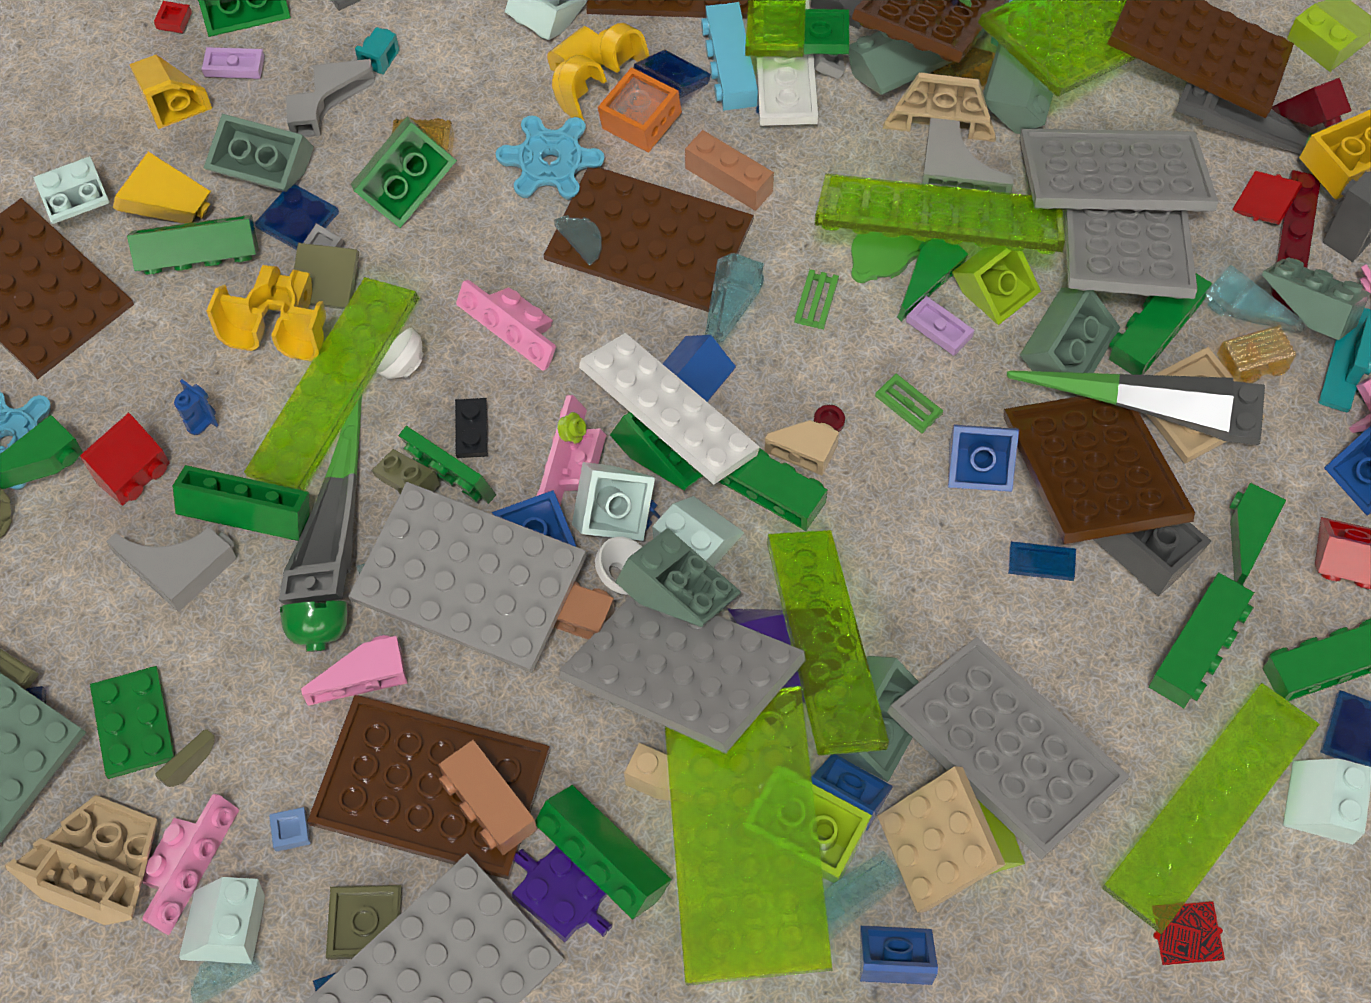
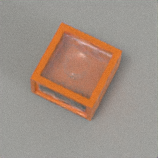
M632 67L598 106L602 129L648 153L682 113L678 90Z

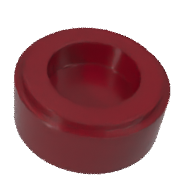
M823 405L816 410L813 421L828 424L834 430L841 432L845 425V414L835 405Z

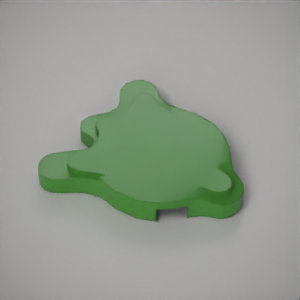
M875 209L871 211L869 226L855 237L851 246L853 264L851 276L853 280L858 283H865L870 280H877L878 277L891 276L890 279L899 276L910 262L918 258L920 253L918 247L923 240L914 239L906 225H900L896 229L889 228L887 215L883 210Z

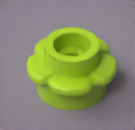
M571 412L569 415L561 417L558 421V434L565 442L573 441L574 444L580 443L583 438L582 436L586 433V423L577 413Z

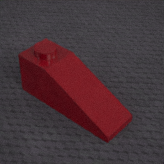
M1340 77L1315 86L1272 106V110L1279 115L1309 127L1323 123L1324 127L1327 128L1342 122L1341 115L1352 111Z

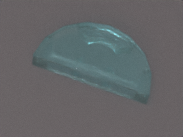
M569 215L554 220L555 227L583 259L591 265L598 258L602 249L601 233L596 224L588 218H569Z
M254 960L252 964L205 961L200 965L193 987H191L193 1003H203L262 970Z

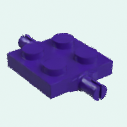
M557 846L539 861L534 860L524 849L519 850V854L516 853L515 862L527 871V875L512 892V898L563 942H566L576 930L587 924L600 933L602 937L607 934V931L609 932L613 925L597 913L601 902L607 897V894Z

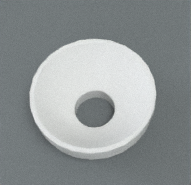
M413 328L404 330L390 344L377 366L378 374L387 379L403 376L407 378L418 368L424 353L422 352L421 337Z
M613 537L603 543L596 554L595 568L599 578L608 588L617 593L628 595L615 583L616 579L611 576L609 567L615 566L622 570L627 559L642 548L636 541L626 537Z

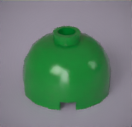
M314 601L282 605L280 607V618L283 632L294 644L306 646V652L325 651L326 644L337 641L344 633L347 625V601H326V603H315Z

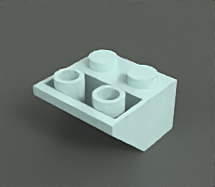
M90 156L33 177L52 224L110 203Z

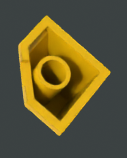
M157 54L129 64L158 129L212 109L205 88Z
M148 151L115 195L113 208L121 212L178 223H192L197 216L202 219L211 204L207 201L211 191Z

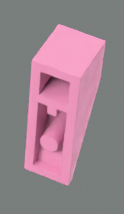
M382 635L373 638L370 642L361 644L301 688L302 696L307 705L407 684L402 651L397 636Z

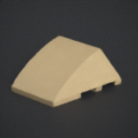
M918 73L883 124V129L910 132L911 123L929 125L930 118L960 121V129L969 130L968 139L996 142V135L979 79Z
M95 795L61 821L60 828L45 839L39 838L33 843V849L18 860L12 859L5 865V868L45 902L103 925L132 920L158 822L154 817Z

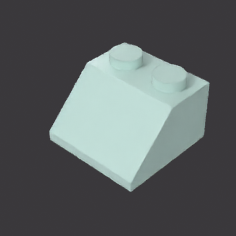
M508 0L505 13L513 17L517 23L535 31L539 37L550 40L560 35L572 23L588 0Z
M583 462L572 525L581 534L612 538L626 537L632 540L644 541L655 477L612 465Z
M695 496L673 503L652 526L653 538L666 528H669L713 568L744 534L741 529Z
M1338 758L1293 761L1283 826L1353 845L1365 833L1371 791V767Z
M221 877L194 891L179 955L180 960L252 964L265 894L258 879Z

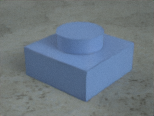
M304 807L269 814L273 848L276 852L311 844L307 812Z

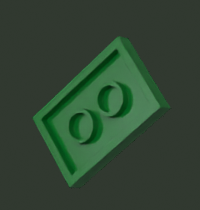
M764 8L763 53H801L804 55L849 54V10Z
M405 426L398 435L406 444L403 449L413 456V460L433 469L438 473L437 476L448 485L453 486L455 483L462 489V493L475 503L481 499L489 504L496 496V493L482 475L408 426Z
M157 666L90 684L104 771L107 779L167 763L175 756L161 678Z

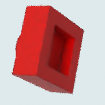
M163 1L154 19L156 29L183 34L192 14L190 5Z

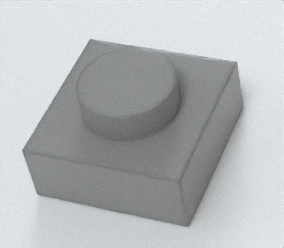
M813 54L814 69L821 74L839 79L845 72L843 54Z
M317 223L304 241L305 244L341 247L344 242L339 236Z

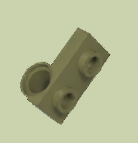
M394 449L371 470L375 477L396 489L399 494H401L406 482L432 492L440 486L438 477L433 470Z

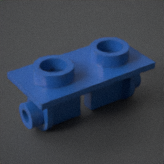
M181 379L180 383L184 390L176 396L174 405L180 417L183 418L182 421L187 431L192 435H198L210 424L217 428L219 425L214 416L216 411L207 401L209 398L208 394L199 385L194 384L191 386Z

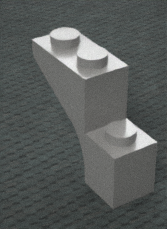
M371 59L313 65L315 92L286 95L287 124L290 132L302 134L304 137L321 136L322 120L331 108L374 84L375 76Z

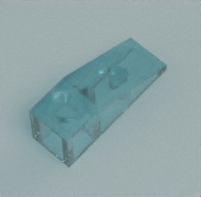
M735 253L718 259L705 335H712L717 343H721L726 339L758 295L764 282L762 274L764 263Z
M1232 265L1225 270L1206 292L1207 298L1210 300L1207 305L1220 316L1227 313L1235 319L1300 333L1305 329L1304 322Z
M882 851L832 884L806 905L803 918L823 942L827 944L904 881L901 872L888 855Z

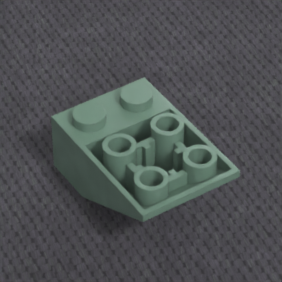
M1293 258L1282 259L1263 271L1262 276L1309 329L1340 340L1357 327L1370 296V292L1362 290L1363 286L1356 282L1336 280L1330 272L1321 269L1313 271L1303 267V262Z
M666 528L627 559L615 581L617 585L639 604L703 627L741 594L739 589L669 528Z

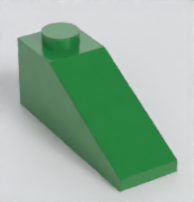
M943 230L934 237L932 235L927 236L918 247L920 253L897 316L901 322L926 296L930 297L953 276L952 272L966 261L968 253Z
M631 412L625 414L610 433L612 439L630 459L684 491L703 477L699 471Z
M49 415L0 454V488L6 489L57 474L65 467L73 465L83 451L76 439L52 415Z
M1249 483L1245 493L1238 491L1229 507L1235 511L1230 520L1234 581L1242 586L1249 576L1286 502V499L1253 483Z

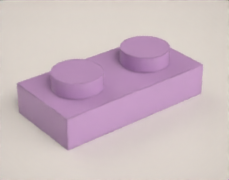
M206 47L202 72L204 77L260 79L265 56L262 49Z
M927 296L906 318L908 324L953 356L973 337L975 331Z

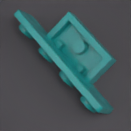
M1364 308L1356 328L1340 340H1335L1318 401L1320 405L1346 413L1352 407L1357 389L1356 385H1358L1364 374L1369 375L1371 373V309Z

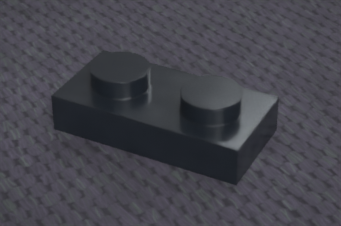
M487 398L455 399L456 458L488 457Z

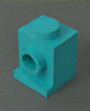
M376 27L371 35L365 38L363 46L357 45L355 48L357 60L371 59L373 71L383 75L400 51L396 34L388 29H381L379 27Z

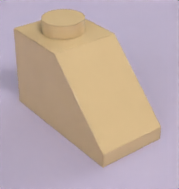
M811 420L768 433L765 438V452L823 476L838 446L839 432L825 423H816Z

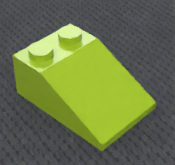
M1324 0L1313 4L1295 18L1287 39L1331 72L1371 41V15L1351 0Z

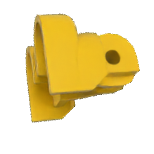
M617 23L601 31L599 34L589 27L582 26L550 50L547 54L550 69L554 71L552 89L561 109L571 118L578 117L584 121L578 99L589 91L586 84L588 78L592 77L603 84L607 82L601 65L618 73L620 71L619 67L630 58H633L640 65L651 69L653 66L642 32L626 23Z
M262 265L254 288L246 298L230 296L224 284L215 288L206 310L216 337L223 344L231 348L253 351L259 347L265 332L263 317L268 310L281 312L271 337L275 347L283 355L289 358L313 361L319 356L324 342L323 326L326 320V311L323 301L317 302L314 310L308 309L312 296V281L308 272L293 269L290 276L281 275L280 269L277 266Z

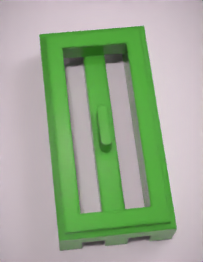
M809 269L794 323L824 330L838 284V275L833 274L832 277H828L825 272H821L819 275L815 274V270ZM813 280L818 281L808 318L805 319L802 317ZM828 283L830 286L819 322L814 321L824 284Z
M897 373L875 393L876 398L921 434L937 418L943 415V410ZM896 384L929 410L931 414L928 416L912 400L904 397L893 386ZM886 392L891 394L894 398H896L899 402H901L904 406H906L909 410H911L914 414L921 418L923 422L920 419H918L915 415H913L910 411H908L905 407L899 404L896 400H894L891 396H889Z

